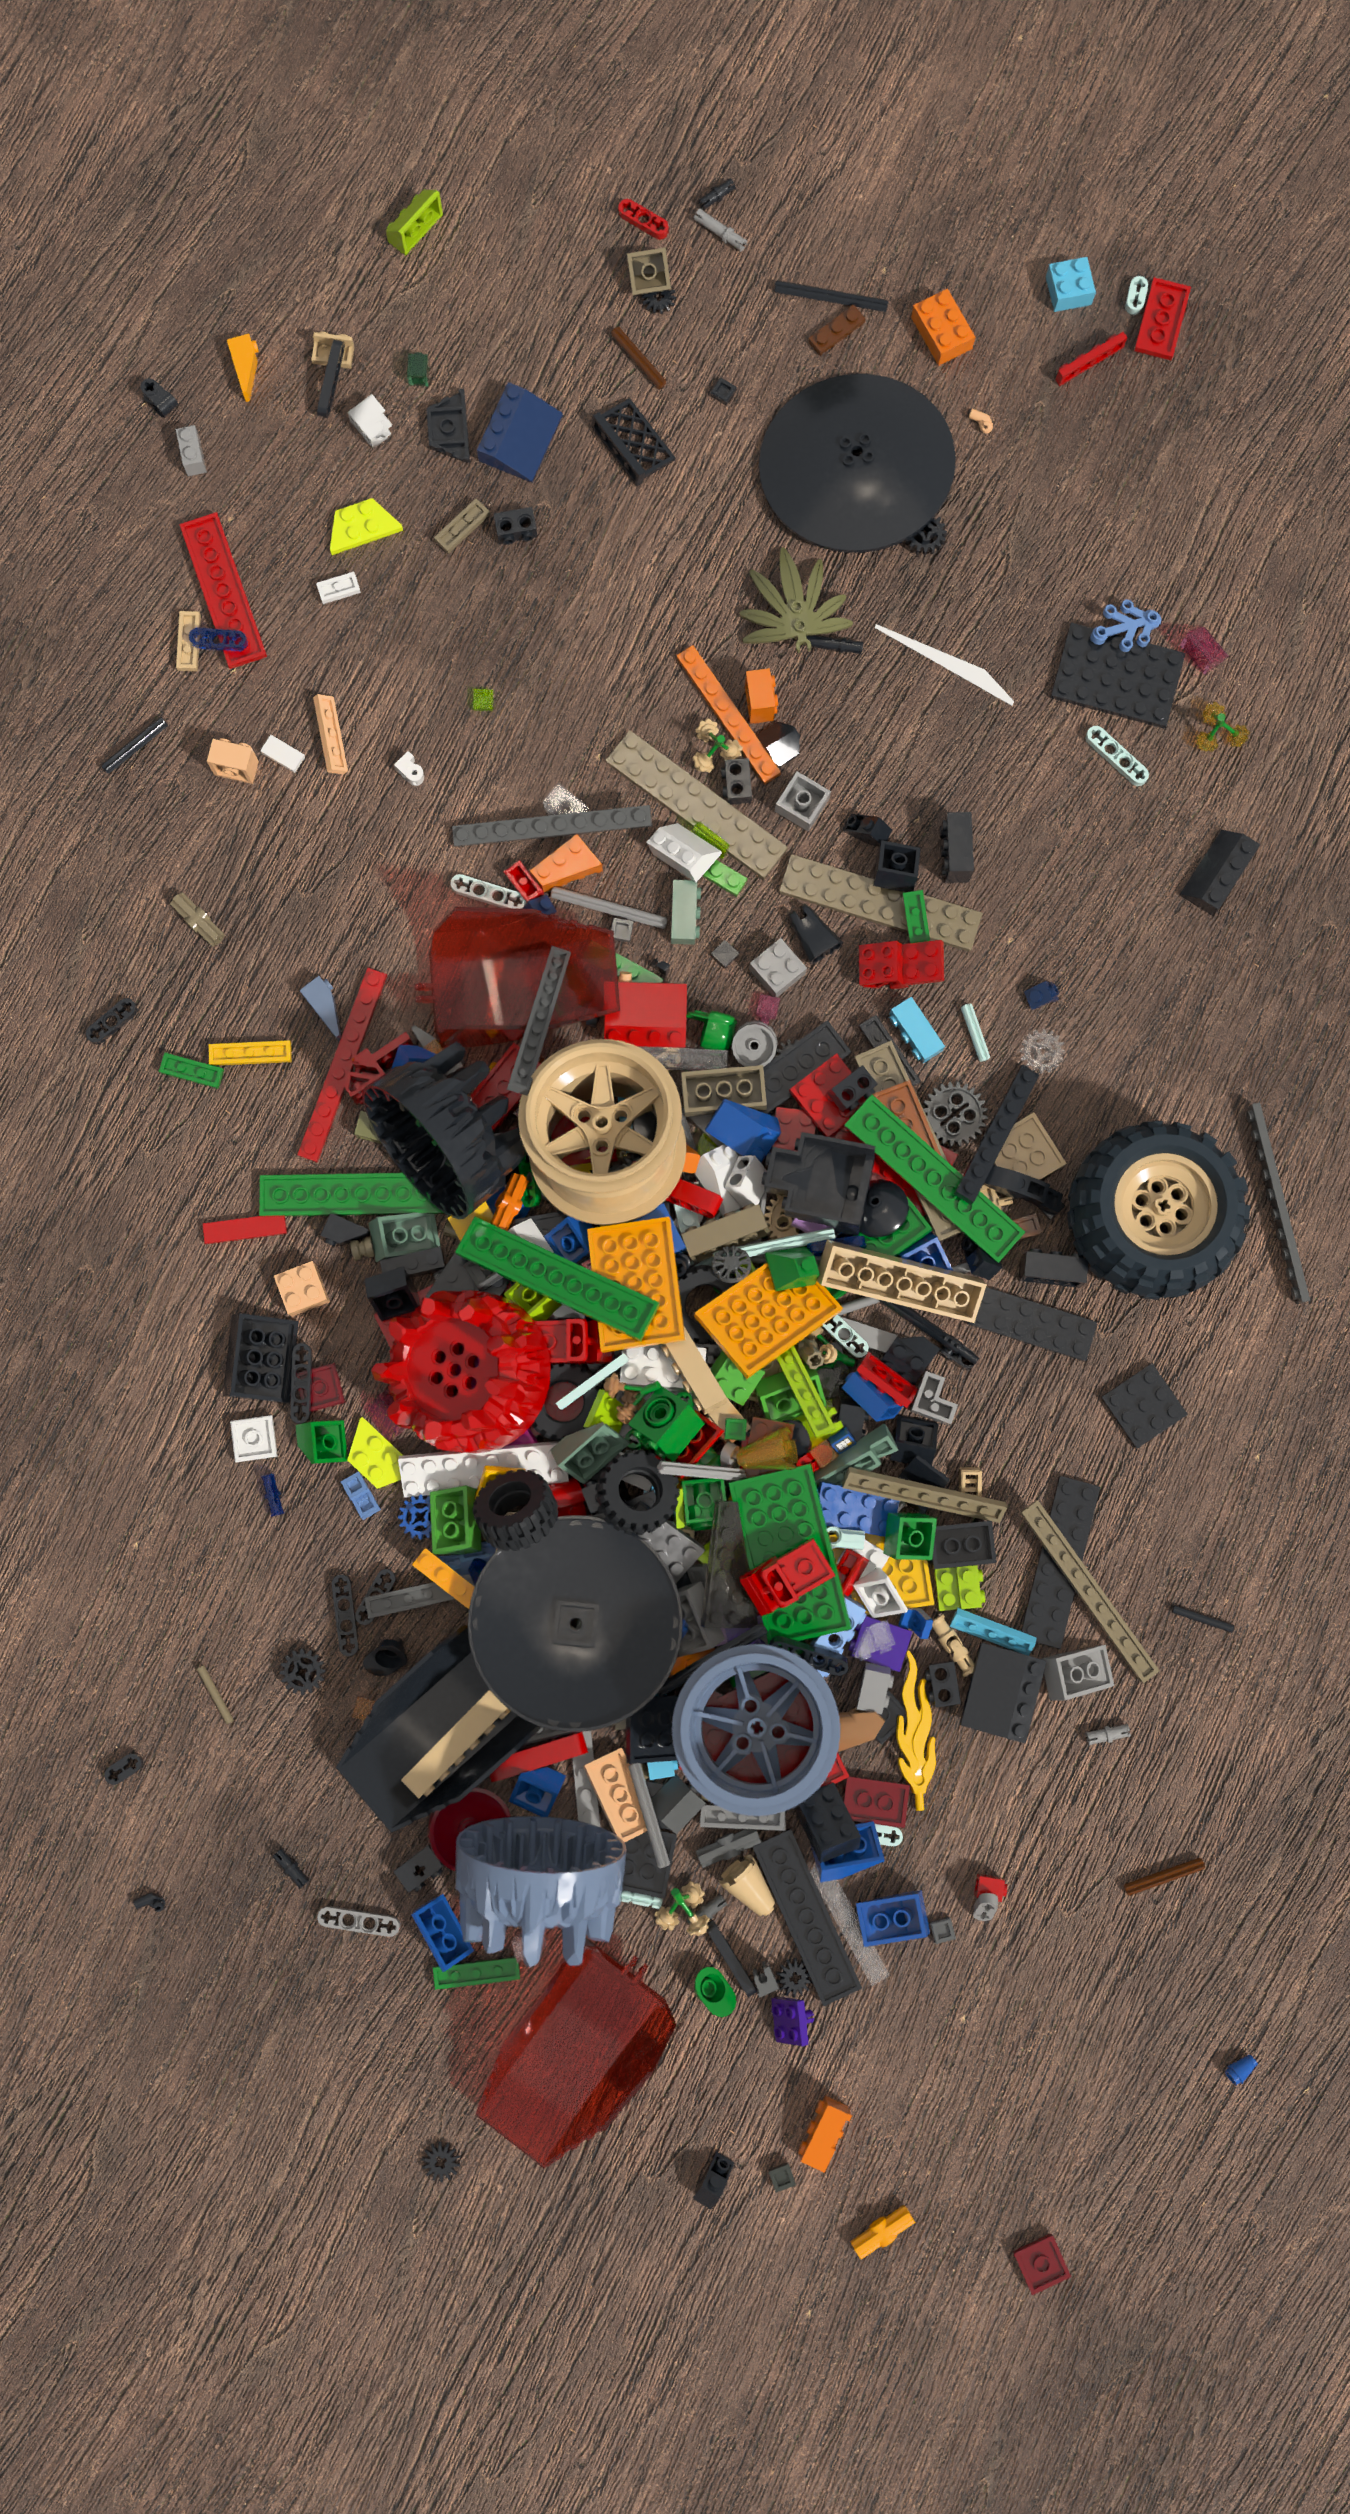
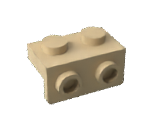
M327 332L313 333L312 364L327 366L332 342L336 339L345 342L341 368L351 369L354 353L352 337L345 334L332 335Z

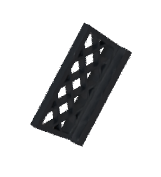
M630 398L603 414L598 412L593 415L592 429L636 486L642 484L646 477L675 461L676 457ZM629 406L633 416L621 414V412ZM609 417L618 418L617 425L609 424L606 419ZM620 419L632 421L631 428L619 426ZM634 422L641 423L645 427L644 431L633 429ZM618 431L629 433V439H621L618 436ZM631 435L643 436L642 443L631 441ZM645 437L653 438L656 445L644 444ZM629 446L641 448L640 455L631 453ZM643 449L654 451V457L642 456ZM656 453H665L668 458L665 460L656 459ZM641 461L652 463V467L645 471L640 465Z

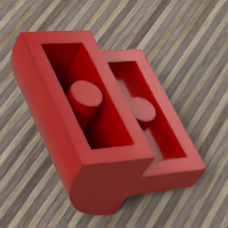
M571 1477L566 1482L548 1484L558 1505V1517L572 1515L587 1516L583 1502L585 1498L576 1478Z

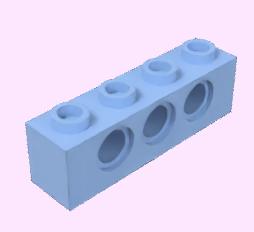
M844 1595L852 1629L832 1633L839 1635L838 1640L835 1642L828 1640L829 1636L832 1635L828 1634L814 1637L810 1645L842 1654L846 1641L850 1642L855 1634V1627L857 1624L860 1625L866 1617L865 1607ZM817 1656L813 1658V1660L816 1662H822L824 1660L818 1659ZM817 1670L822 1677L829 1675V1673Z

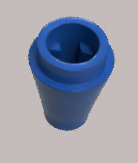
M1248 2054L1227 2066L1228 2069L1225 2071V2074L1237 2086L1239 2083L1243 2084L1258 2064Z

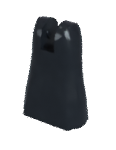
M803 904L800 906V910L805 918L801 920L793 910L788 913V919L810 964H816L825 958V953L828 956L838 950L843 942L811 907Z

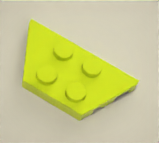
M373 498L335 511L330 545L331 554L334 555L403 531L402 525Z
M361 1417L347 1461L377 1489L400 1481L401 1475L398 1458L404 1455L368 1421Z

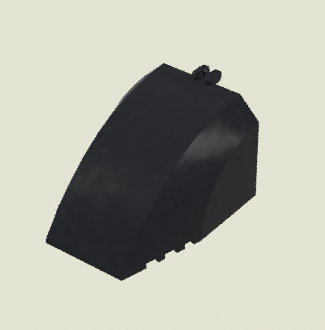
M463 1625L432 1649L374 1703L373 1709L365 1718L361 1729L354 1736L355 1739L336 1766L337 1770L391 1833L420 1818L429 1816L437 1810H442L452 1803L461 1801L542 1728L521 1718L510 1710L502 1720L498 1717L493 1722L495 1727L487 1736L483 1733L478 1738L481 1742L472 1751L468 1748L463 1753L465 1758L457 1766L453 1763L448 1768L450 1771L448 1776L442 1782L438 1779L433 1784L435 1789L427 1797L423 1794L418 1798L401 1781L490 1690L476 1667L471 1652L467 1625Z

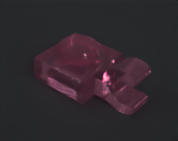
M760 995L756 1015L762 1017L761 1022L769 1024L770 1018L776 1020L780 998Z

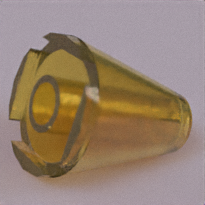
M781 1428L740 1448L736 1456L739 1466H742L744 1469H796L794 1463H798L797 1448L794 1439L790 1440L788 1436L791 1434L788 1428Z

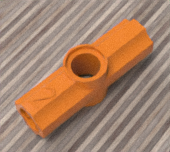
M511 1174L505 1190L496 1200L495 1207L497 1209L490 1224L508 1231L513 1217L518 1214L523 1202L521 1199L529 1182L527 1177L522 1174Z

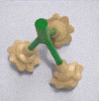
M709 718L705 721H700L699 726L695 730L698 733L697 738L702 739L706 743L709 739L715 742L709 752H697L692 757L694 766L698 771L710 773L714 769L712 754L718 747H721L723 750L720 752V756L724 758V761L737 759L742 756L740 751H742L743 747L739 745L738 740L732 741L729 739L724 744L725 737L723 735L715 736L719 732L717 722H713Z
M690 1881L686 1886L682 1887L683 1893H680L678 1888H673L671 1894L675 1902L671 1907L665 1908L661 1906L659 1911L655 1912V1923L659 1924L663 1930L667 1928L673 1930L679 1924L677 1919L678 1913L674 1912L677 1905H681L690 1920L687 1932L690 1935L695 1934L696 1936L704 1934L708 1929L707 1923L710 1918L707 1915L697 1917L688 1908L690 1905L692 1908H696L698 1904L703 1903L702 1897L705 1892L701 1889L700 1884H694Z

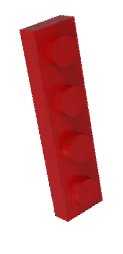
M1124 332L1118 335L1114 334L1105 343L1095 345L1087 354H1080L1072 363H1066L1058 369L1055 381L1061 386L1124 348L1128 337Z

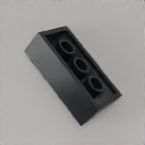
M1221 830L1179 895L1211 916H1214L1261 844L1242 833Z

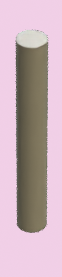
M205 1666L199 1667L197 1671L225 1723L233 1722L234 1719Z

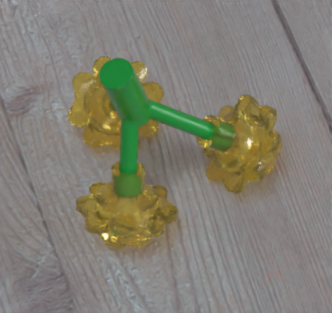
M1215 701L1212 705L1208 703L1205 710L1201 713L1204 716L1203 722L1209 723L1210 726L1215 725V727L1209 733L1200 732L1196 736L1197 745L1201 750L1213 752L1218 748L1215 733L1219 727H1224L1229 731L1230 736H1228L1227 741L1230 742L1231 746L1241 747L1244 742L1248 741L1250 731L1247 730L1246 725L1240 726L1238 724L1235 728H1231L1226 724L1225 707Z

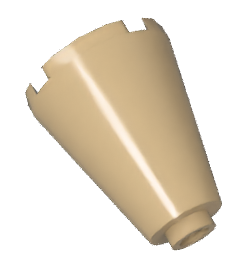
M752 1855L743 1856L746 1860L742 1862L736 1860L722 1873L723 1881L719 1880V1883L758 1916H767L774 1910L775 1901L756 1860Z

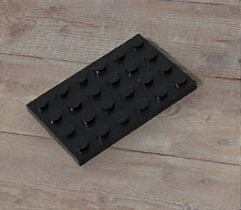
M1071 623L1050 698L1165 729L1186 653L1150 643L1145 647H1140L1135 639L1132 640L1133 646L1130 651L1123 652L1120 650L1119 645L1125 638L1124 636L1111 635L1107 637L1103 644L1097 645L1090 638L1094 628Z

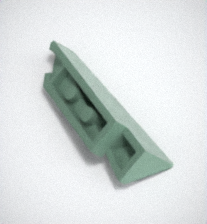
M882 1424L858 1440L857 1444L836 1455L828 1463L813 1472L817 1489L820 1481L842 1485L849 1467L870 1472L881 1465L879 1458L898 1451V1447L886 1424Z

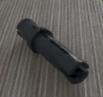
M819 635L806 636L811 642V647L840 651L842 654L850 652L862 655L863 641L847 640L846 637L840 639Z

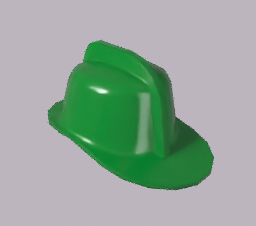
M714 1967L701 1969L695 1979L694 1992L699 2001L703 2002L713 2015L718 2017L730 2015L736 2006V1995L718 1969Z

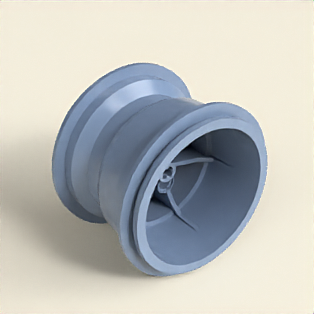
M768 1644L743 1645L730 1648L704 1662L694 1671L682 1688L677 1699L672 1721L675 1754L683 1773L692 1786L713 1804L727 1811L748 1816L780 1813L797 1806L809 1798L822 1785L830 1773L840 1742V1720L837 1705L822 1675L805 1660L798 1657V1654L791 1653L789 1650L786 1651L778 1646H769ZM749 1671H768L778 1674L789 1681L763 1702ZM735 1675L739 1709L706 1707L709 1698L722 1682ZM799 1691H801L809 1704L813 1717V1731L782 1720ZM754 1700L757 1704L756 1711L748 1712L745 1709L746 1701ZM702 1721L734 1734L716 1762H714L706 1748L703 1738ZM756 1721L760 1722V1726L763 1727V1730H759V1733L754 1732V1728H752V1723L755 1725ZM775 1726L784 1728L785 1734L783 1737H774L772 1730ZM738 1738H747L749 1746L746 1749H740L737 1746ZM776 1744L810 1746L803 1761L791 1773L781 1778ZM752 1752L767 1783L745 1782L730 1776L726 1772Z

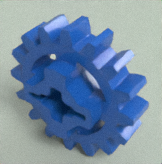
M422 1494L419 1495L418 1500L411 1496L412 1502L405 1500L406 1508L399 1509L403 1512V1515L398 1516L399 1519H403L399 1526L406 1527L404 1533L411 1532L412 1539L416 1535H418L419 1540L423 1539V1535H426L429 1539L431 1538L430 1532H432L430 1496L426 1500H424ZM418 1503L427 1504L423 1509H418L415 1505ZM408 1512L412 1514V1518L409 1523L407 1520ZM426 1512L424 1515L425 1521L416 1522L418 1519L417 1513L423 1514ZM418 1526H424L427 1530L416 1531L414 1529Z

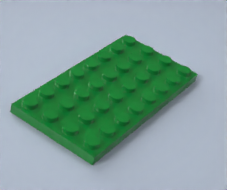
M811 1463L729 1482L750 1570L774 1556L778 1559L814 1538L835 1573L833 1578L803 1594L794 1603L785 1608L778 1607L774 1612L762 1616L763 1624L767 1629L768 1644L774 1636H783L800 1641L852 1629Z

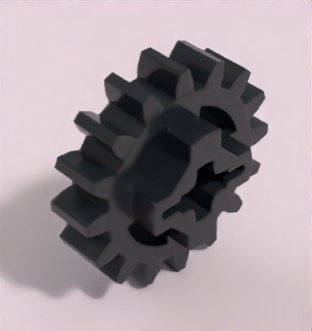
M940 517L937 519L933 518L922 530L905 540V544H910V551L915 548L917 555L922 551L923 555L926 556L927 551L933 555L935 549L938 551L941 549V544L945 543L944 537H946L947 531L944 530L945 523L940 524Z
M304 1648L300 1650V1654L294 1650L292 1651L293 1657L287 1655L285 1658L288 1662L281 1663V1666L285 1667V1670L279 1672V1674L285 1675L281 1682H288L286 1689L293 1687L294 1694L301 1690V1695H305L306 1689L313 1693V1686L320 1688L321 1686L318 1681L325 1680L321 1676V1673L327 1672L326 1669H321L325 1662H319L320 1655L313 1656V1650H309L307 1654ZM302 1657L310 1659L313 1663L308 1664L304 1662ZM294 1662L295 1667L293 1672L290 1673V1666ZM301 1667L307 1668L308 1672L305 1673V1676L299 1675ZM317 1670L316 1677L313 1681L311 1678L313 1671ZM293 1680L301 1681L304 1686L297 1685Z

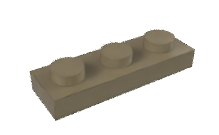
M474 499L434 537V541L449 554L490 516V511L479 500Z

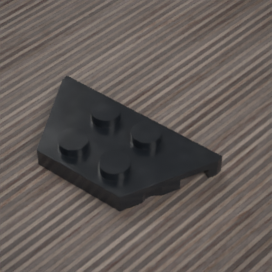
M463 388L458 390L456 395L450 398L447 396L438 404H433L427 408L429 447L442 454L470 463L465 390Z

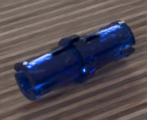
M274 1473L261 1477L266 1492L264 1497L268 1500L271 1517L284 1514L280 1500L281 1491H278Z

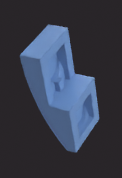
M359 1471L341 1481L362 1520L381 1510Z

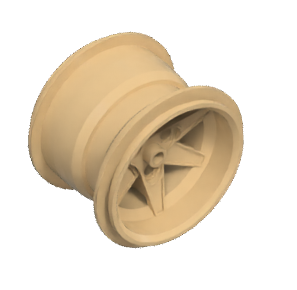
M594 1039L578 1042L557 1051L547 1058L532 1074L533 1080L528 1096L522 1094L518 1113L520 1136L529 1156L534 1179L543 1195L564 1214L576 1220L596 1225H615L630 1222L656 1209L676 1187L686 1160V1138L681 1123V1101L677 1087L669 1072L655 1057L633 1044L611 1039ZM614 1096L627 1098L617 1104L614 1102ZM592 1099L591 1105L586 1103L585 1101ZM649 1111L653 1112L657 1118V1130L653 1142L630 1128L634 1119ZM565 1115L574 1123L576 1128L550 1142L549 1139L552 1131ZM621 1116L627 1118L624 1122L617 1121V1118ZM583 1117L590 1118V1120L587 1122L580 1121V1119ZM602 1146L608 1148L605 1152L597 1151ZM590 1148L593 1173L574 1170L561 1159L570 1153ZM614 1148L643 1156L637 1162L624 1169L608 1173Z

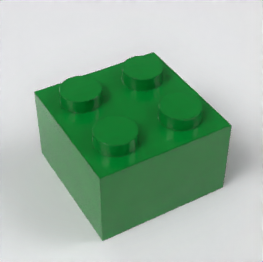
M888 1512L883 1554L894 1559L932 1560L937 1518L922 1513Z

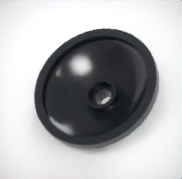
M883 1179L870 1181L859 1233L873 1238L885 1237L897 1231L904 1224L909 1212V1203L905 1192L900 1186ZM874 1201H879L876 1205L872 1204Z

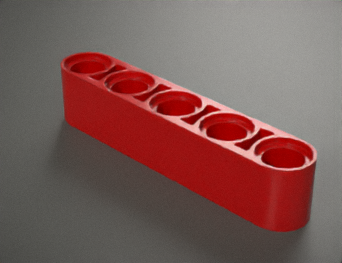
M679 1179L666 1201L713 1219L723 1202V1198L712 1191Z
M583 1732L574 1733L515 1752L489 1775L491 1783L588 1753Z

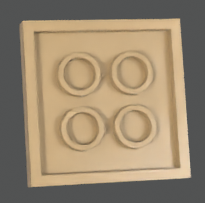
M1034 1112L1014 1124L994 1162L995 1166L1020 1172L1039 1180L1067 1164Z

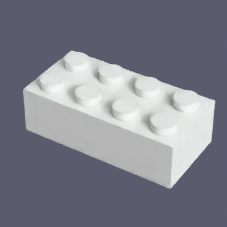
M663 1345L622 1350V1354L624 1353L629 1360L621 1366L620 1382L630 1386L644 1387L659 1381L661 1386L668 1391L686 1392L682 1385L683 1378L681 1375L677 1376L671 1366L673 1361L670 1357L666 1358L662 1352L661 1347ZM697 1348L706 1361V1348Z

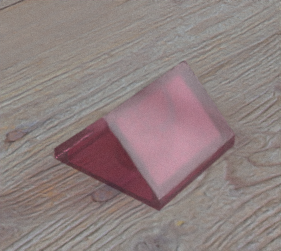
M1205 627L1189 631L1180 644L1204 675L1229 657Z
M389 1389L379 1394L364 1410L390 1442L407 1428L399 1427L388 1417L387 1409L395 1401L389 1394Z

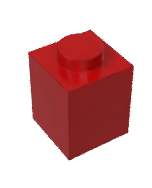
M977 1874L974 1896L978 1898L980 1894L992 1893L998 1897V1902H1002V1898L1007 1895L1008 1886L1003 1878Z

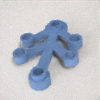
M1124 600L1120 610L1125 614L1130 613L1139 619L1134 620L1117 612L1114 605L1109 604L1103 610V615L1122 624L1108 628L1103 626L1096 627L1090 635L1093 643L1101 645L1108 636L1127 631L1119 648L1123 652H1128L1133 646L1132 640L1137 628L1144 627L1136 642L1140 647H1145L1150 641L1149 635L1151 630L1160 625L1161 617L1154 610L1144 612L1134 607L1131 600Z

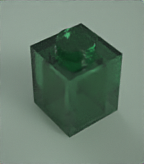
M420 352L408 354L407 378L409 385L429 386L430 364L428 354Z

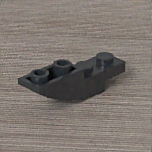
M994 1165L983 1184L1013 1199L1020 1198L1053 1214L1058 1213L1063 1197L1062 1193L1049 1188L1050 1184Z

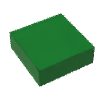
M726 1418L724 1439L745 1441L747 1419Z

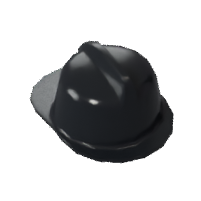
M399 1638L397 1640L384 1639L381 1641L377 1648L364 1658V1668L373 1675L388 1676L406 1665L408 1658L405 1654L403 1640Z

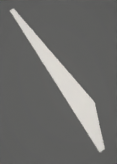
M876 624L875 628L1006 703L1013 705L1014 701L986 670Z

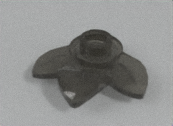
M837 1361L833 1369L821 1368L817 1370L820 1382L823 1385L822 1390L825 1399H832L836 1396H849L846 1391L839 1388L841 1384L846 1383L845 1379L850 1374V1370L845 1363Z

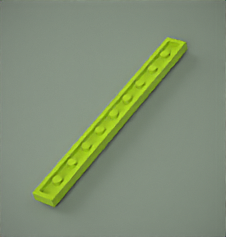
M751 1261V1270H750V1273H749L748 1275H750L752 1272H754V1271L756 1270L755 1267H754V1265H753V1263H752V1261ZM742 1264L740 1266L747 1269L748 1264ZM791 1347L776 1359L817 1439L835 1431V1426L795 1347Z

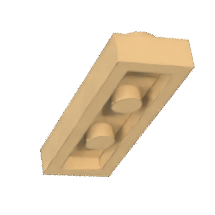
M180 611L176 662L178 671H198L200 612Z

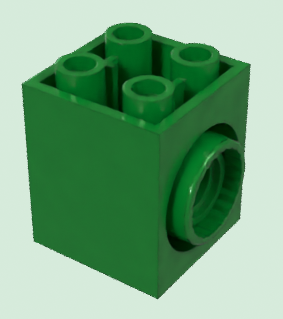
M662 1386L651 1395L628 1423L633 1429L632 1434L641 1441L640 1444L649 1451L651 1449L655 1450L654 1453L659 1458H667L671 1462L677 1459L705 1424L687 1402Z
M709 1478L682 1481L680 1483L683 1488L685 1522L682 1530H708L725 1524L728 1520L724 1480Z

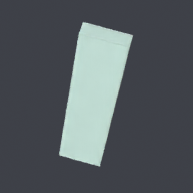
M623 1353L559 1400L556 1405L560 1410H563L627 1363L629 1359Z

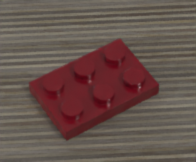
M849 1776L846 1778L843 1802L853 1821L865 1823L874 1821L875 1824L905 1828L910 1785Z

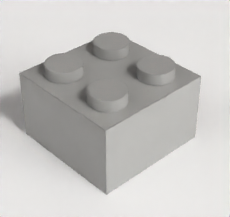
M796 771L777 801L775 812L809 832L829 801L831 791Z
M780 938L750 963L749 970L772 997L776 999L806 974L807 967Z

